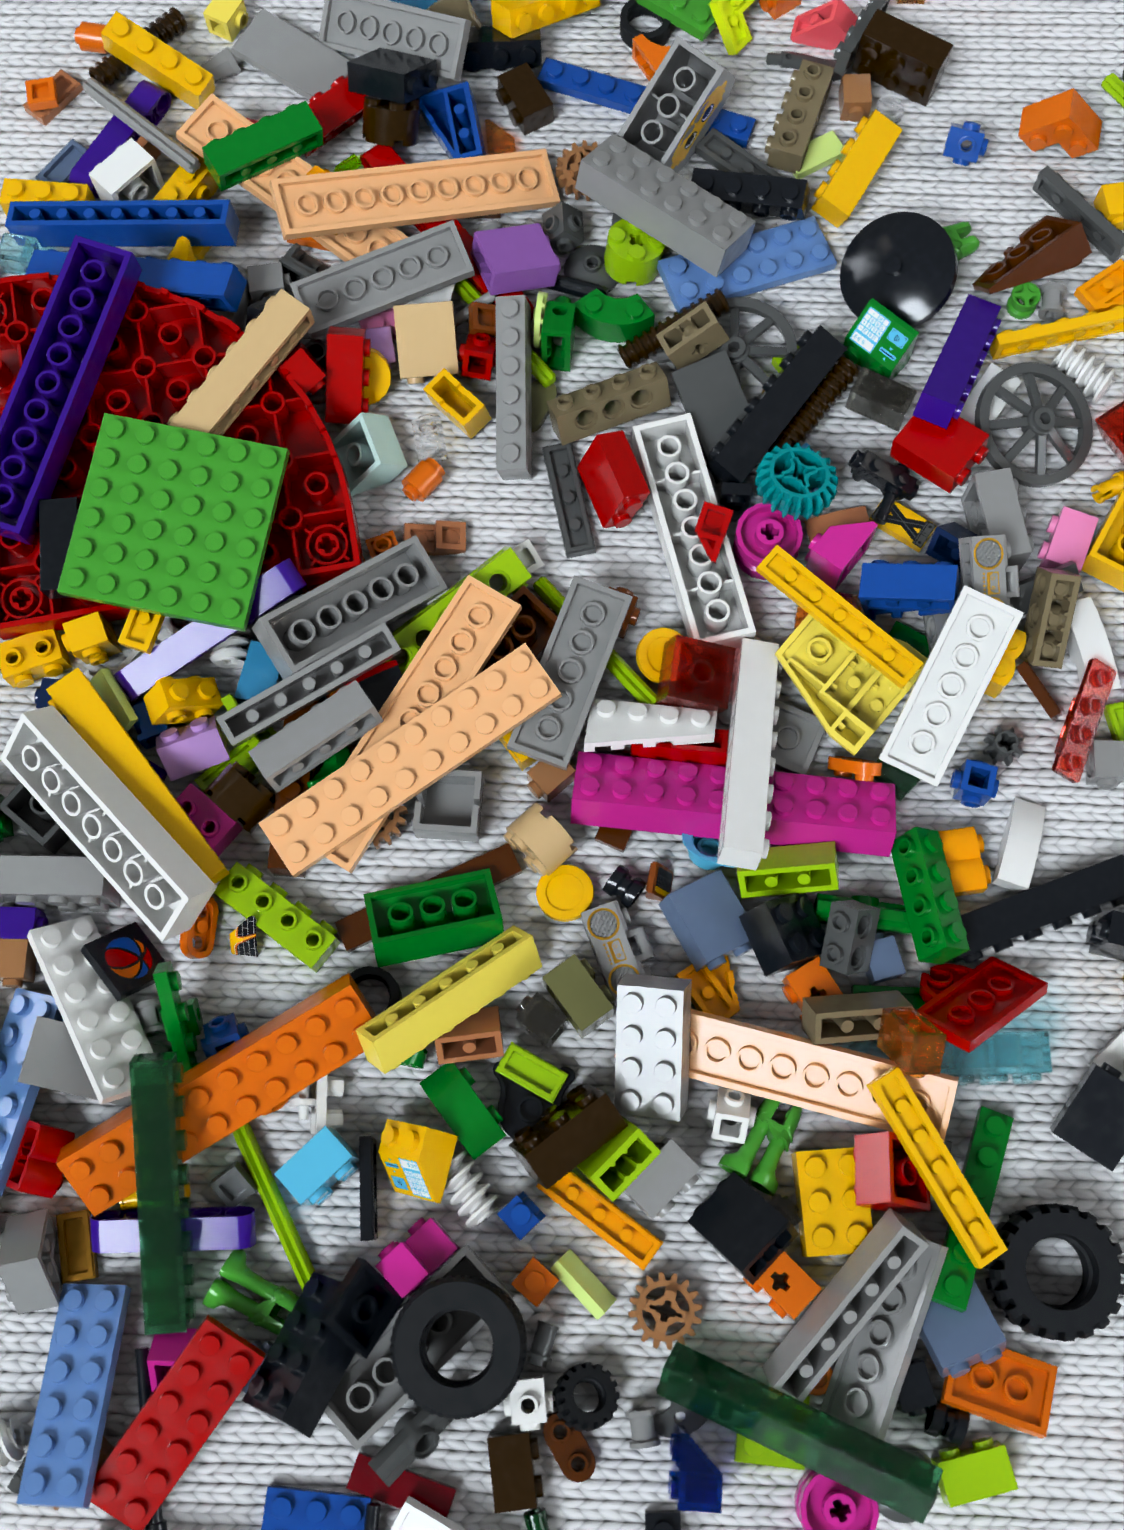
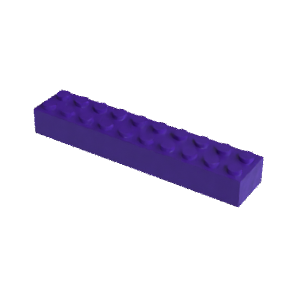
M77 235L73 239L0 417V536L31 546L39 529V500L51 499L142 272V268L132 252Z

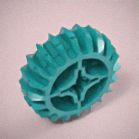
M786 442L782 448L775 446L771 452H767L763 456L761 463L758 464L755 477V485L758 486L757 495L763 496V505L771 504V513L776 510L781 511L782 518L787 514L792 515L794 521L800 515L806 520L812 514L818 517L823 510L830 506L832 499L835 498L839 477L835 476L836 467L830 466V458L821 457V450L814 452L811 450V445L802 448L799 442L794 447H791ZM784 470L781 474L775 475L776 472ZM818 487V490L812 493L809 492L812 488Z

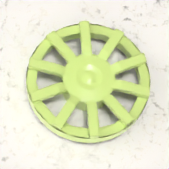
M538 291L536 307H534L532 331H534L533 345L535 348L541 347V330L546 302H548V293L544 291Z

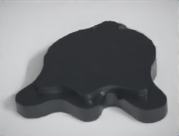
M500 1061L494 1064L493 1073L498 1079L501 1088L498 1113L503 1121L500 1124L513 1140H515L513 1138L520 1129L525 1126L532 1127L540 1121V1115L546 1109L553 1105L558 1107L562 1104L564 1092L575 1079L573 1069L567 1066L560 1068L569 1076L554 1103L551 1104L497 1073L495 1070Z

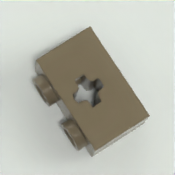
M706 301L656 334L665 353L677 369L701 360L730 340Z

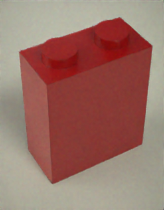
M913 416L894 438L890 457L951 494L957 485L963 486L971 475L972 471L970 469L975 463L981 464L987 456L989 449L986 446L990 435L961 417L958 420L951 418L947 429H944Z
M623 430L596 435L577 469L603 529L614 526L616 528H623L632 522V518L643 506L644 501L651 492Z

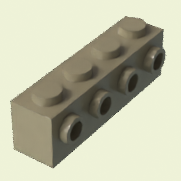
M803 59L799 70H793L789 87H792L791 92L786 91L781 105V109H784L782 114L777 113L773 125V131H776L775 135H769L764 153L769 154L767 166L794 174L796 171L800 172L809 143L814 136L832 86L834 67Z

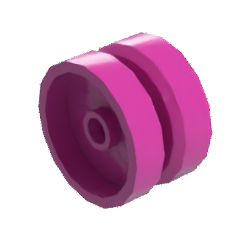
M759 503L747 509L738 520L732 547L734 559L739 568L752 578L766 580L756 571V568L776 545H779L797 560L803 538L801 521L798 518L794 521L793 516L790 514L782 518V513L779 510L771 513V504L763 505V503Z
M836 1461L822 1462L808 1469L799 1480L794 1501L796 1515L804 1530H876L879 1518L877 1498L870 1484L850 1466ZM839 1500L841 1503L840 1508L836 1511L829 1510L834 1508L833 1502Z

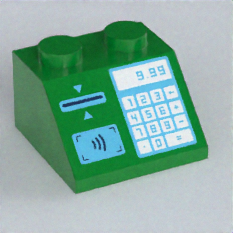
M872 298L846 335L843 345L847 349L843 354L854 364L867 371L873 380L880 381L887 386L909 362L919 332Z

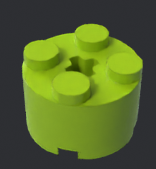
M621 219L614 223L608 232L604 254L605 270L611 278L621 284L627 285L628 281L636 282V286L645 285L654 280L658 275L657 265L658 261L662 260L665 245L626 220Z

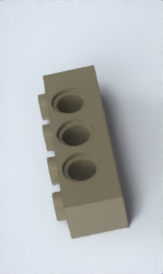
M657 362L644 364L637 369L617 374L607 380L587 385L582 389L547 401L552 428L562 446L672 406L667 376Z

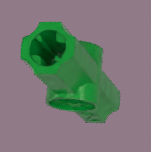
M819 893L816 895L814 911L820 923L827 924L831 902L855 900L881 909L876 931L904 935L911 934L904 905L879 902L878 898L864 895H854L850 898Z

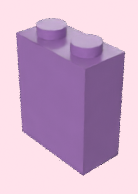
M539 223L474 232L471 256L490 296L555 286L557 275L561 271V262L550 245L548 235L544 234Z

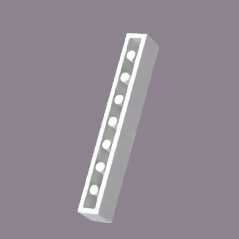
M742 638L736 656L717 864L755 871L761 858H767L770 840L765 839V831L769 830L772 812L767 811V803H771L774 785L769 784V777L773 776L776 758L771 757V751L775 750L778 733L773 731V725L777 724L779 717V707L775 706V700L779 699L781 682L777 681V675L780 676L782 665L775 656L776 651L779 649V644Z

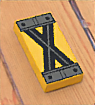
M895 501L884 525L878 524L877 528L920 553L937 525ZM881 502L871 515L870 521L875 522L874 518L877 514Z

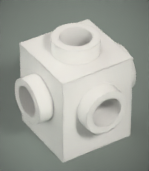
M718 1087L716 1100H709L707 1119L713 1120L711 1139L739 1144L745 1143L748 1127H754L756 1107L750 1106L751 1094Z
M544 1375L520 1377L513 1390L503 1400L505 1417L511 1416L512 1426L520 1425V1431L541 1429V1423H547V1413H554L552 1390H545ZM531 1399L535 1406L533 1408H526L523 1405V1400Z

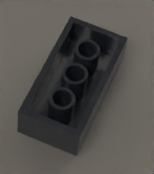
M313 1272L309 1281L304 1285L298 1301L287 1316L283 1328L274 1344L269 1348L264 1362L255 1378L250 1382L248 1390L242 1399L244 1403L267 1417L309 1438L313 1434L355 1355L352 1349L317 1319L341 1283V1281L317 1272Z

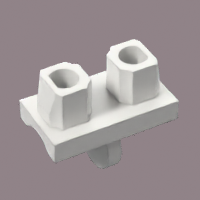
M327 1074L311 1084V1099H309V1086L299 1091V1099H290V1107H299V1120H309V1107H311L310 1134H317L324 1126L333 1129L343 1127V1110H328L327 1097L343 1096L344 1079L328 1076Z

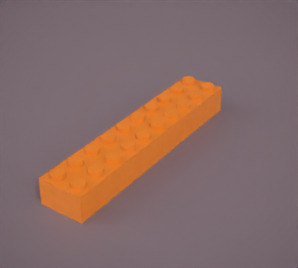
M347 973L66 1144L60 1150L56 1165L95 1217L362 1054L364 1051L355 1030L377 1015L351 975Z

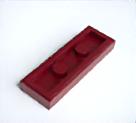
M361 1451L358 1453L346 1487L347 1489L402 1509L408 1496H411L444 1517H448L457 1488L408 1469L388 1487L368 1464L374 1456Z

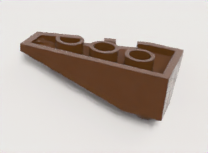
M1048 215L1044 216L1018 237L1020 243L1015 248L1008 247L1003 252L1005 258L1002 261L993 263L972 285L974 290L992 294L1081 264L1082 259L1092 253L1082 223Z

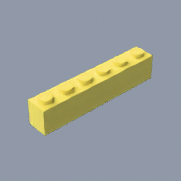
M513 925L357 1028L355 1031L367 1061L384 1074L388 1073L390 1070L399 1067L402 1062L418 1051L425 1049L431 1042L443 1034L453 1030L456 1025L471 1015L478 1013L481 1008L496 998L503 996L506 991L516 984L529 978L531 974L543 967L533 935Z

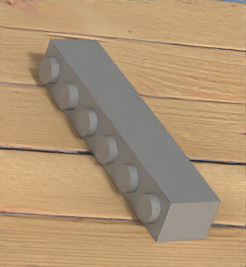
M525 295L496 297V470L503 480L532 479L531 307Z
M384 622L218 716L216 720L231 745L236 748L400 654L401 649Z
M892 1208L886 1211L762 1366L773 1391L797 1407L800 1406L929 1246V1243L913 1223Z

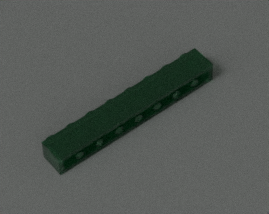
M177 1052L134 1054L129 1062L144 1334L187 1332L190 1320L196 1318V1298L190 1297L189 1285H194L195 1272L194 1264H188L187 1253L192 1252L193 1235L192 1230L186 1231V1218L191 1216L190 1197H184V1185L189 1183V1165L182 1161V1151L187 1150V1131L181 1130L180 1117H185V1097L179 1096L178 1083H183L184 1079L183 1062H177Z
M676 1342L663 1367L657 1394L921 1524L924 1523L935 1498L943 1469L681 1343Z

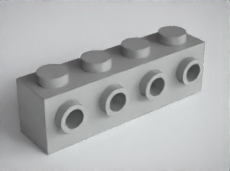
M354 680L350 684L342 686L335 694L322 703L314 705L310 711L295 721L287 723L283 729L268 739L260 741L248 753L265 780L278 793L384 720L361 686Z

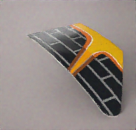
M249 916L229 934L231 953L258 957L256 918Z

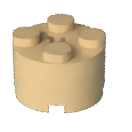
M535 802L506 828L507 833L503 837L513 849L516 850L518 848L526 855L523 861L534 873L538 872L544 877L545 875L549 876L578 849L576 846L571 845L574 841L562 825L552 815L545 818L540 813L544 808Z

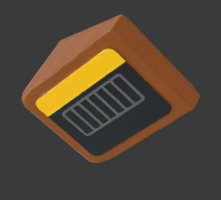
M652 861L650 863L645 897L646 899L662 901L671 893L673 872L658 862Z

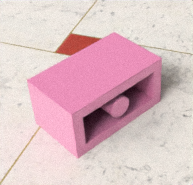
M1066 506L1062 508L1058 516L1052 515L1046 532L1051 534L1048 542L1043 541L1037 558L1041 559L1039 567L1055 568L1073 561L1076 563L1078 573H1080L1099 518Z

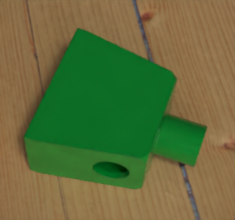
M559 296L555 301L546 302L541 330V359L551 370L570 372L576 327V305L572 303L570 298L565 296ZM553 337H562V345L554 344Z

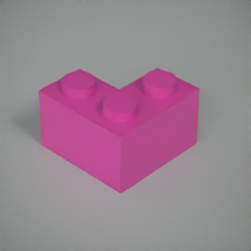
M423 1217L420 1218L407 1231L411 1236L406 1241L400 1243L393 1241L378 1254L381 1261L375 1267L402 1299L410 1296L460 1249L434 1218L430 1217L427 1221Z

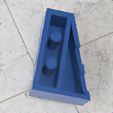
M468 81L432 91L418 98L420 99L422 117L449 159L486 155L477 106Z
M884 560L862 563L858 598L863 612L871 621L876 620V615L892 613L891 617L895 619L902 618L903 612L918 611L920 616L950 613L959 596L961 579L958 565H953L946 561L936 562L935 564H921L917 561H905L903 564L889 563Z

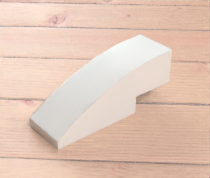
M1091 596L1077 599L1067 645L1071 663L1076 664L1081 692L1082 694L1094 695L1121 688L1112 649Z
M1016 797L1014 798L997 854L999 859L992 884L1019 893L1029 889L1042 837L1046 807Z

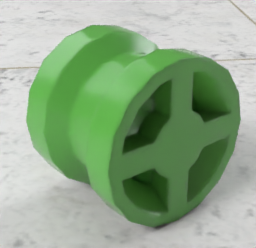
M1031 282L1015 286L1007 300V312L1012 317L1021 320L1032 316L1041 298L1039 288Z

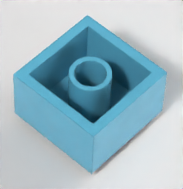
M324 1126L274 1175L300 1205L312 1206L317 1203L319 1206L333 1194L334 1191L331 1187L337 1181L342 1180L345 1182L359 1169L356 1165L359 1161V1156L335 1129Z

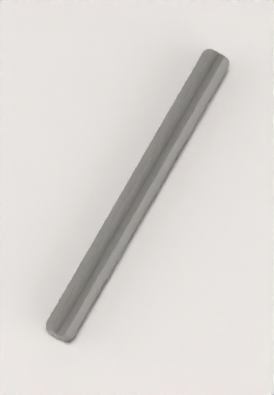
M88 78L87 82L83 83L86 94L188 173L194 174L196 170L200 169L201 163L195 155L97 80Z

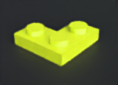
M712 0L709 3L728 55L738 54L752 39L743 12L755 0Z

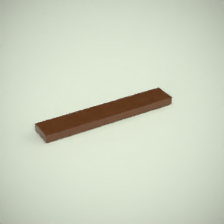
M507 843L426 881L490 868L495 886L521 874L522 870L511 846ZM366 908L334 922L348 953L372 942Z

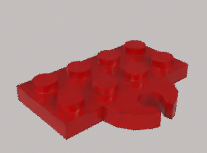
M994 956L989 957L974 969L956 964L935 965L931 967L930 975L924 972L921 975L919 994L925 1004L914 1011L913 1023L970 1053L1047 994L1048 983Z

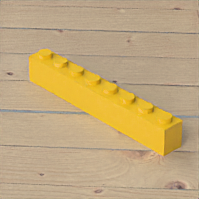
M77 667L48 687L46 691L52 698L48 701V704L50 706L53 705L61 715L64 714L75 731L209 879L216 884L229 875L230 872L84 673Z

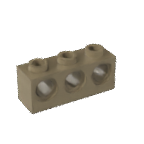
M1037 567L1023 631L1026 633V645L1018 658L1032 666L1062 669L1082 576L1067 570Z

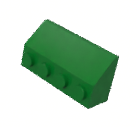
M490 868L363 894L378 968L483 946L504 932L502 914Z

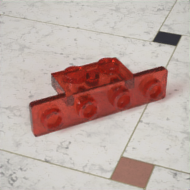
M1096 658L1090 659L1077 697L1072 699L1054 751L1056 757L1052 771L1072 783L1080 782L1116 677L1114 669Z

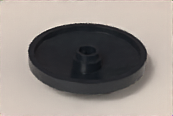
M896 212L882 216L865 226L854 237L844 254L840 268V287L843 298L857 318L867 303L873 298L912 328L917 327L937 314L949 299L957 279V253L952 240L941 225L925 215L915 212Z

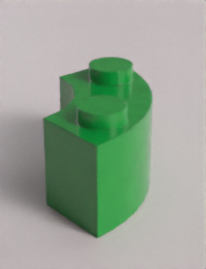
M596 288L574 303L576 305L577 327L588 335L602 341L626 343L625 341L629 339L631 342L634 340L633 336L637 335L639 337L642 335V331L648 332L650 331L649 327L654 326L655 314L638 294L628 298H613L604 295Z
M454 1063L444 1064L419 1084L451 1130L458 1136L459 1141L475 1160L506 1136L499 1126L503 1119L492 1104L486 1108L471 1087L476 1081L465 1066L459 1070Z

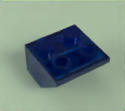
M677 1424V1433H670L671 1461H676L675 1471L669 1470L668 1493H670V1499L675 1500L677 1510L721 1513L723 1474L718 1464L686 1426Z

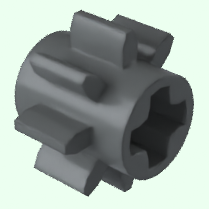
M997 726L994 730V736L987 734L984 738L985 743L989 744V746L984 750L983 754H989L993 759V765L1004 761L1006 766H1010L1013 762V757L1019 758L1023 754V751L1018 746L1024 739L1017 737L1013 727L1009 731H1002V728Z

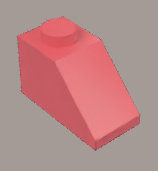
M842 0L829 1L796 16L790 40L794 43L826 50L836 49L840 41L844 42L851 25L855 26L858 17Z

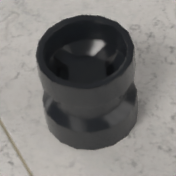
M619 865L604 885L603 891L610 896L615 895L618 897L620 895V903L629 909L638 899L647 883L639 877L631 880L632 876L629 874V870Z
M936 1399L937 1404L929 1406V1412L926 1414L924 1433L933 1437L941 1435L946 1437L949 1443L961 1446L967 1434L970 1414L957 1408L954 1410L950 1409L947 1405L940 1403Z

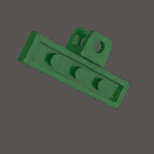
M171 961L157 964L153 977L161 1004L160 1013L167 1040L171 1043L180 1076L201 1063H197L195 1052L197 1051L196 1036L201 1034L203 1019L197 998H191L188 1002H181L179 990L182 989V982L179 971H173Z

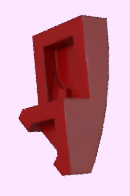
M704 501L695 533L710 561L716 564L734 510Z

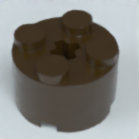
M371 96L364 97L362 137L367 142L384 146H394V142L403 141V146L418 144L420 99L417 98L407 104H401Z
M236 761L233 765L229 763L204 790V793L209 795V798L235 822H241L244 825L242 828L252 834L259 826L258 823L274 810L275 794L260 782L255 785L253 781L256 777L246 767Z

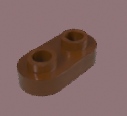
M555 1412L548 1417L547 1423H544V1439L563 1474L573 1482L586 1481L595 1470L596 1461L594 1453L582 1431H576L574 1427H567L564 1424L566 1421L563 1418L559 1419L557 1416L559 1412ZM557 1425L566 1427L567 1434L565 1437L558 1438L555 1436L554 1428ZM575 1457H581L585 1461V1466L581 1470H576L571 1465Z

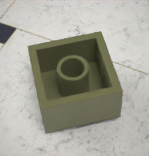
M573 954L544 975L542 979L546 990L580 1037L584 1038L613 1016V1002L615 999L604 984L600 987L594 981L596 973L585 958L579 960Z

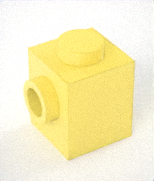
M212 0L203 12L208 31L230 42H233L240 30L245 28L249 18L244 0Z

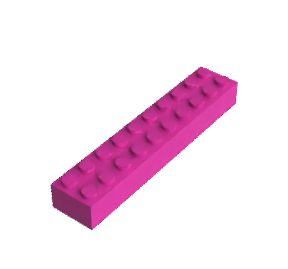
M578 751L570 824L682 835L684 833L694 837L719 839L726 766ZM774 771L772 777H769V784L774 785L771 803H767V811L772 812L769 830L765 831V839L770 840V845L787 846L835 841L837 852L890 857L897 833L895 784Z

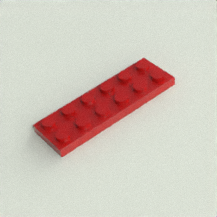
M207 1315L97 1470L90 1502L132 1530H144L262 1363L266 1353L210 1315Z

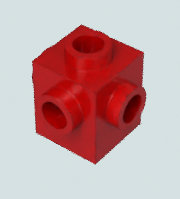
M486 333L468 334L466 344L461 343L459 348L458 361L463 362L461 376L490 381L493 368L496 367V338L490 337Z

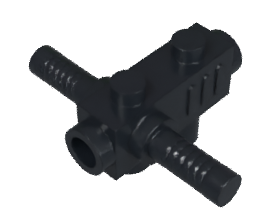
M857 450L849 461L853 479L857 482L861 480L869 482L879 488L884 496L874 518V521L878 524L884 525L895 500L905 498L910 501L919 489V485L916 484L917 479L911 476L909 468L900 462L897 465H892L868 450L865 452Z

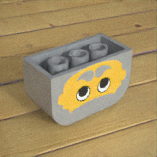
M677 36L617 136L624 138L633 146L648 153L654 159L679 173L695 152V146L703 139L728 99L734 85V76Z

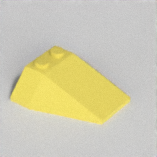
M809 614L775 653V656L827 734L853 756L864 746L916 683L924 666L923 664L901 690ZM892 637L925 664L927 658L907 642Z

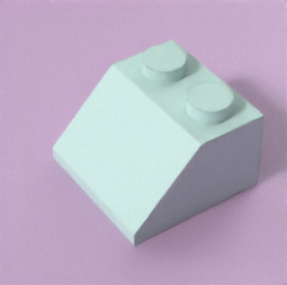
M361 412L332 440L346 475L351 496L391 482L408 466L387 415Z

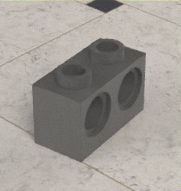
M855 900L831 902L819 965L844 975L868 972L881 909Z

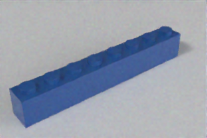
M230 200L10 202L5 226L19 247H71L75 235L113 247L175 246L180 236L187 237L191 246H236L241 222Z
M55 249L34 250L25 275L49 272L50 275H59L68 252H60ZM146 256L145 258L135 257L142 268L138 281L144 282L145 285L161 289V287L166 288L170 293L182 298L188 297L200 302L208 310L237 313L247 281L234 264L229 262L208 263L203 260H196L195 262L182 261L177 258L167 260Z

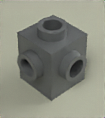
M561 201L542 214L543 232L545 235H548L553 249L566 254L584 242L582 211Z

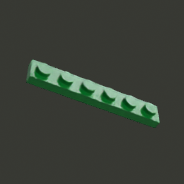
M981 1106L976 1115L962 1174L989 1217L1014 1118ZM948 1224L943 1246L948 1247V1251L931 1301L963 1313L967 1309L976 1268Z

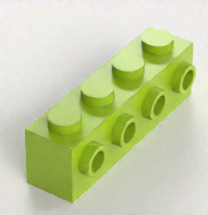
M236 862L229 870L230 874L220 881L213 893L246 919L249 916H254L256 918V927L317 973L341 943L334 936L338 931L324 920L318 924L310 918L313 912L301 902L297 901L293 905L285 899L288 893L275 882L270 886L263 882L261 878L264 874L253 865L248 863L244 867L239 862Z

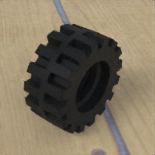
M592 1362L578 1364L564 1372L557 1380V1387L553 1391V1396H556L553 1405L554 1408H558L559 1413H557L559 1419L563 1418L566 1421L564 1424L567 1427H574L576 1431H591L610 1421L613 1417L612 1414L617 1411L618 1404H616V1400L620 1399L619 1392L615 1391V1387L618 1385L616 1380L612 1381L610 1379L612 1374L608 1370H602L603 1366L599 1364L592 1365ZM580 1382L590 1383L598 1393V1405L592 1412L582 1411L574 1401L573 1392L576 1385Z

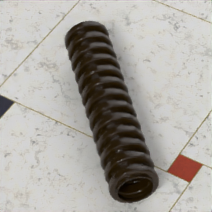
M171 7L169 8V13L164 12L162 18H156V23L150 22L149 28L144 27L143 29L168 44L167 40L172 41L174 35L179 36L181 30H187V22L178 9ZM110 53L109 57L104 56L102 58V62H96L95 68L92 66L88 68L90 77L106 88L108 84H114V79H121V74L126 75L128 69L133 70L132 67Z
M718 288L714 289V293H707L705 299L700 297L698 303H690L689 308L683 307L682 312L678 313L676 311L673 313L674 317L670 318L668 316L665 318V322H657L658 326L655 328L653 325L650 326V331L646 332L644 330L641 332V336H633L634 340L631 342L628 339L625 341L626 344L624 346L618 345L617 350L626 367L631 369L633 368L632 364H640V360L643 358L645 360L649 359L648 355L651 353L656 355L658 349L664 350L656 334L704 301L707 302L717 318L721 317L722 312L728 313L730 307L722 291Z
M846 357L838 359L837 364L831 368L832 371L827 373L826 378L820 382L814 393L810 395L808 400H806L770 446L769 452L775 446L782 448L786 442L791 447H794L797 442L800 444V441L804 442L806 440V434H811L812 427H817L818 420L824 418L823 413L830 411L829 406L835 405V399H839L842 396L841 391H846L848 389L847 384H852L854 381L853 377L859 375L858 367Z

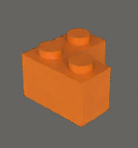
M1073 88L1023 107L1018 136L1033 152L1059 143L1073 159L1098 150L1102 120Z

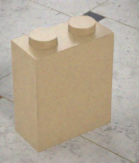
M453 301L393 306L400 379H407L408 384L425 383V377H435L443 368L453 377L454 375H460Z

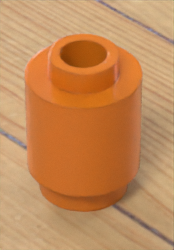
M82 21L80 26L76 27L75 42L79 44L82 51L109 54V52L104 50L101 32L106 24Z
M430 457L425 461L421 460L402 480V485L404 486L402 491L410 500L424 502L443 481L442 477L445 475V471L437 461Z

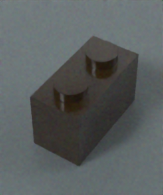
M527 62L497 76V99L501 106L506 105L512 124L515 127L519 126L524 136L554 122L553 103Z
M520 1430L489 1434L487 1443L495 1514L537 1508L538 1498L544 1497L542 1474L535 1475L534 1460L540 1459L538 1438H531L530 1431Z

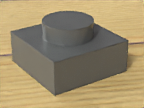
M238 1161L212 1179L209 1184L227 1207L237 1206L257 1190L253 1178Z

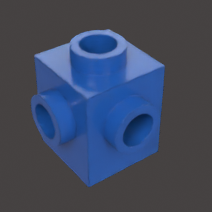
M964 121L963 125L952 122L944 146L943 156L952 157L953 163L963 166H969L970 162L976 163L978 156L984 157L989 139L984 138L985 130L980 129L981 124L972 121ZM965 140L972 142L969 146L962 145V142Z
M966 759L959 770L954 769L950 781V787L954 788L952 799L960 800L961 804L967 807L978 808L984 806L991 798H995L999 787V780L996 779L998 767L989 765L981 760Z
M234 1013L226 1016L221 1015L203 1025L205 1038L200 1039V1042L208 1058L249 1034L245 1022L238 1023Z

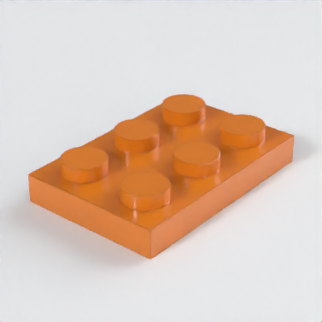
M1005 1348V1351L1002 1352L1003 1356L993 1363L985 1365L981 1361L970 1366L971 1370L961 1377L953 1379L949 1375L944 1378L940 1403L1041 1439L1046 1437L1057 1366Z

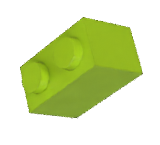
M984 1437L972 1441L973 1447L960 1450L959 1446L943 1448L938 1451V1457L930 1458L943 1503L952 1508L1017 1490L1018 1486L1005 1444L997 1440L993 1441L992 1437Z

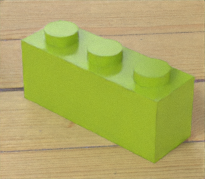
M835 841L769 847L767 858H761L756 871L737 867L741 898L839 890V866Z

